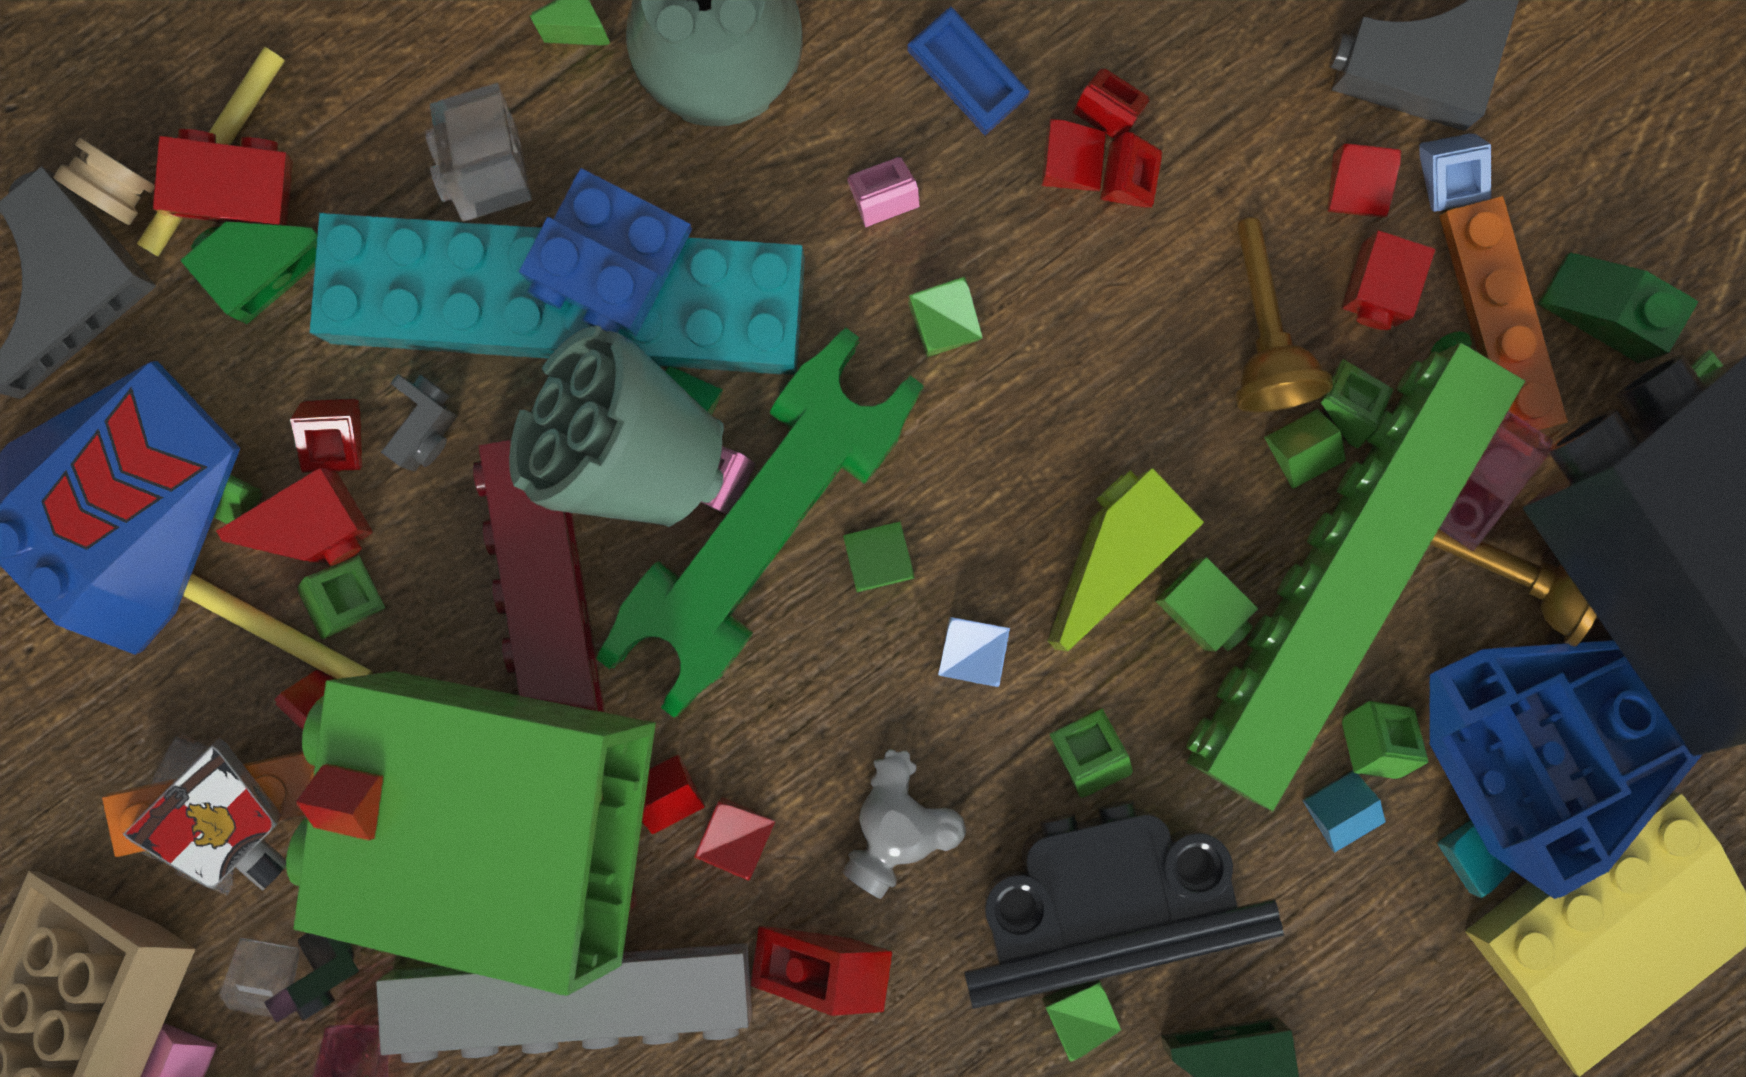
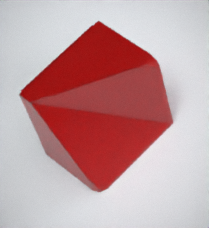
M721 797L694 857L750 881L776 820Z

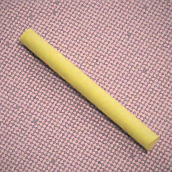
M266 47L262 49L210 129V133L216 134V143L232 144L285 62L283 58ZM157 212L137 244L154 255L159 256L183 218L164 216Z
M191 574L183 596L335 679L373 674V671L202 578Z

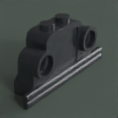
M1133 800L1099 807L1100 817L1077 822L1075 814L1045 819L1040 822L1042 831L1029 836L1023 845L1022 860L1025 872H1004L995 877L986 890L985 916L991 929L998 963L964 971L972 1008L976 1009L1284 936V931L1276 900L1272 898L1237 907L1231 882L1233 874L1232 858L1224 844L1209 834L1194 830H1182L1170 836V832L1162 820L1146 810L1135 809Z

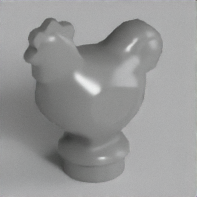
M892 749L885 752L884 759L874 761L877 771L871 779L873 789L860 810L859 821L867 841V848L865 850L851 851L848 854L850 860L842 870L843 874L852 882L879 899H882L889 887H895L897 878L893 871L895 865L918 862L936 849L948 851L955 848L964 839L966 834L964 819L956 811L947 808H924L908 794L910 775L916 772L917 766L910 761V754L907 751L896 752Z

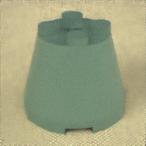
M633 0L627 18L626 42L635 74L644 90L653 99L672 113L681 116L684 121L703 126H728L750 120L769 109V104L781 94L794 72H797L802 54L803 37L799 9L795 0H712V9L707 11L705 10L703 0Z
M591 326L569 337L548 358L542 369L545 374L549 375V378L538 394L531 412L527 410L519 411L510 445L509 467L513 486L523 490L532 502L554 511L660 524L670 527L688 516L700 502L709 503L717 496L723 484V473L718 469L724 431L722 421L706 411L634 342L614 331L606 332L599 326Z

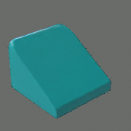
M1471 820L1436 842L1468 892L1480 898L1492 892L1513 871L1488 852Z

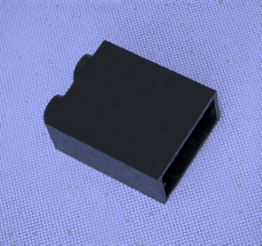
M1681 354L1644 373L1616 394V397L1631 417L1626 423L1616 409H1611L1585 422L1554 443L1548 449V452L1563 472V475L1522 508L1693 756L1746 744V355L1699 377L1685 356Z

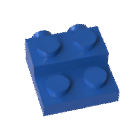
M580 168L554 219L547 217L519 273L531 283L527 292L537 299L557 309H561L564 302L567 301L586 311L582 321L588 325L599 326L606 332L614 331L618 333L622 329L636 337L688 239L692 227L690 223Z

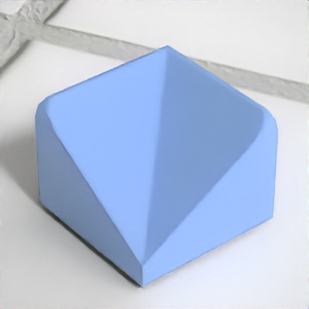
M949 617L938 675L999 687L1010 628Z

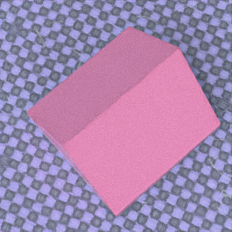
M894 158L849 175L850 177L847 178L865 227L920 207L916 181L902 158Z
M722 446L718 469L723 473V484L719 493L711 502L701 503L727 515L740 498L756 464L746 456Z
M163 1023L141 1077H205L217 1044Z

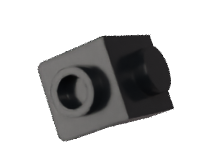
M306 933L298 939V944L314 971L264 1002L276 1023L297 1011L301 1020L304 1021L336 1001L330 989L359 972L353 961L354 953L350 943Z

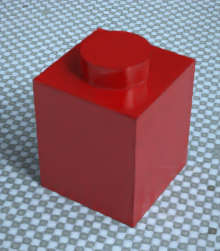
M1378 230L1361 245L1341 309L1356 313V321L1360 324L1379 330H1390L1392 326L1397 327L1410 320L1415 315L1436 249Z

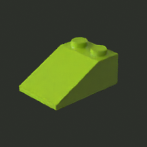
M1153 468L1139 476H1136L1131 470L1128 471L1124 476L1121 475L1096 498L1103 508L1091 519L1047 640L1055 650L1069 651L1204 523Z

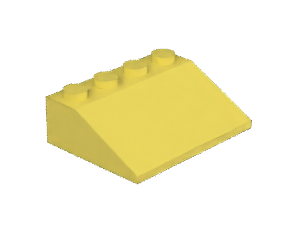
M1672 792L1609 872L1557 899L1552 898L1528 881L1465 930V932L1575 1075L1580 1077L1746 947V891L1720 842L1683 794Z

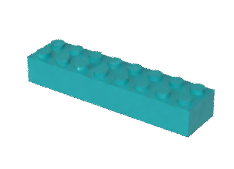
M319 213L310 333L330 344L548 359L569 337L591 326L582 321L586 313L585 310L567 301L564 302L561 309H557L527 292L531 283L519 273V270L541 228ZM688 238L637 336L635 337L622 329L618 333L634 342L658 366L795 375L798 367L805 266L803 246Z

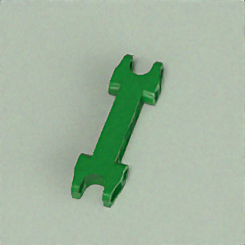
M846 327L822 351L800 367L773 404L769 414L791 429L696 557L680 577L661 562L657 561L620 606L612 630L596 657V660L608 669L615 668L620 662H623L630 651L643 639L659 637L668 641L677 651L681 662L680 675L661 706L673 718L678 717L704 689L723 676L749 641L753 631L731 616L841 468L863 484H866L897 444L903 425L923 391L924 385L910 375L884 403L875 406H860L850 401L842 392L840 376L854 355L856 347L860 343L858 341L860 337Z

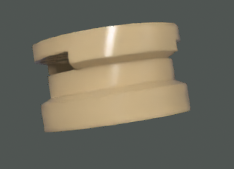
M79 138L75 145L82 150L80 153L81 158L75 156L69 166L61 165L53 178L103 211L130 225L138 214L135 206L141 197L137 194H141L143 190L152 193L155 185L87 141Z

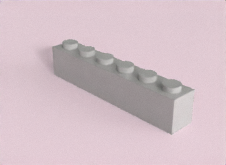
M747 943L623 952L621 967L568 996L445 966L392 969L376 981L381 1055L401 1054V1061L406 1063L432 1060L438 1057V1051L461 1049V1055L464 1058L487 1057L498 1053L499 1046L522 1045L523 1053H545L558 1049V1042L582 1040L583 1048L602 1049L619 1044L620 1037L642 1036L644 1044H666L677 1041L679 1033L703 1031L704 1039L723 1040L738 1036L739 1029L749 1027L752 1017Z

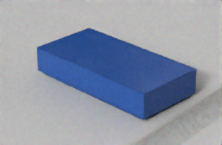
M952 6L907 45L909 54L984 135H987L1029 96L1030 91Z

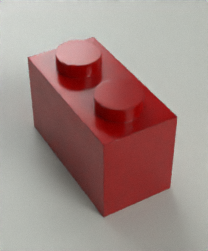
M178 129V138L159 136L153 210L164 216L225 223L228 221L287 226L293 160L286 152L278 151V143L275 141L241 137L240 146L216 143V134L210 132Z

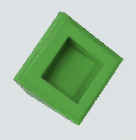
M1318 409L1264 437L1292 489L1346 461L1341 431Z

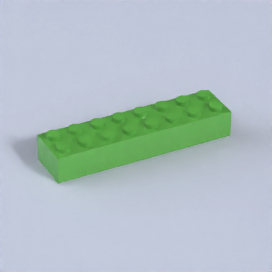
M1462 343L1440 353L1434 351L1422 363L1416 360L1410 365L1397 386V391L1403 394L1392 414L1388 411L1383 413L1377 429L1367 438V442L1373 444L1364 462L1362 464L1358 462L1352 464L1342 478L1337 492L1343 495L1341 501L1332 515L1324 513L1313 527L1307 543L1313 546L1302 567L1294 564L1283 578L1277 594L1283 597L1275 613L1272 618L1264 615L1250 634L1247 645L1253 648L1243 667L1240 669L1234 666L1221 683L1217 697L1223 701L1211 721L1203 718L1191 734L1186 748L1191 750L1192 753L1186 763L1244 798L1274 811L1521 390L1525 380Z

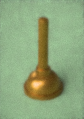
M1247 217L1238 223L1237 229L1260 338L1255 342L1257 354L1252 356L1244 366L1240 382L1241 389L1236 392L1235 396L1237 407L1242 411L1255 413L1290 409L1323 397L1332 390L1333 381L1331 375L1327 371L1322 370L1321 364L1315 356L1301 346L1293 345L1291 334L1284 332L1261 221L1255 217Z
M1441 524L1430 543L1434 547L1529 587L1528 594L1542 599L1541 610L1545 620L1553 629L1564 635V642L1575 647L1582 641L1597 616L1561 564L1559 567L1543 561L1539 566L1444 524Z

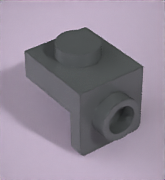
M397 374L390 384L417 403V406L381 453L398 466L415 472L420 465L424 467L429 466L442 452L447 442L443 435L457 418V415L443 405L449 395L424 376L419 375L413 383L409 379Z

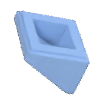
M1472 133L1419 144L1420 161L1432 211L1436 212L1467 206L1491 199L1490 143L1477 134Z

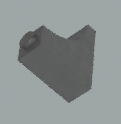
M1468 0L1455 9L1441 15L1416 21L1392 22L1363 17L1349 35L1341 33L1336 42L1329 68L1337 70L1332 91L1466 131L1485 114L1519 0Z
M42 166L37 171L26 173L16 179L9 188V194L0 200V212L9 225L16 241L22 270V292L19 309L12 329L0 349V394L18 399L25 397L156 287L154 282L84 199L53 178L55 173Z

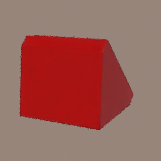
M1101 68L1085 87L1073 113L1097 129L1106 132L1108 136L1115 140L1121 134L1130 132L1150 99L1148 98L1149 96L1106 68Z
M1125 132L1113 140L1109 145L1100 200L1151 208L1155 199L1162 150L1132 132Z
M679 754L649 769L642 823L652 835L706 807Z
M324 764L299 796L296 803L314 828L370 841L375 839L383 776Z

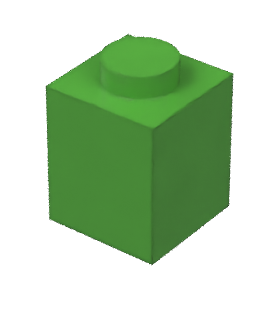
M1207 557L1196 559L1155 600L1205 651L1215 652L1221 646L1226 651L1235 647L1251 631L1253 626L1247 620L1258 610Z

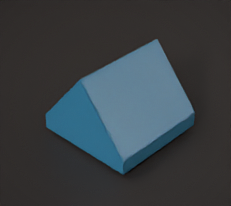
M1353 770L1302 800L1333 852H1337L1385 823L1380 799Z

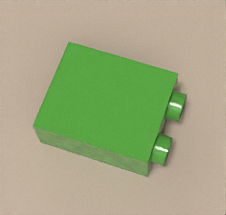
M396 671L327 680L325 694L311 708L302 735L303 753L307 762L315 766L314 776L322 765L331 764L383 776L375 839L369 841L317 829L311 825L307 817L296 828L289 843L286 857L288 878L292 884L299 886L293 929L563 996H568L621 967L656 722Z

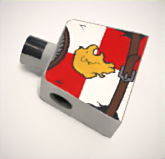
M220 737L123 833L134 844L211 889L215 888L236 867L257 887L264 890L286 868V859L264 840L278 824L281 817L279 810L227 743Z

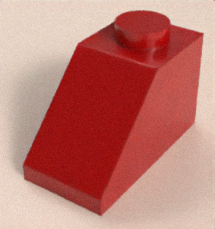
M318 468L216 530L223 542L302 561L318 563L327 561L330 566L344 562L357 554L362 549L359 541L373 533L339 474L323 468Z
M759 926L750 986L831 1016L884 1012L892 951L848 937Z

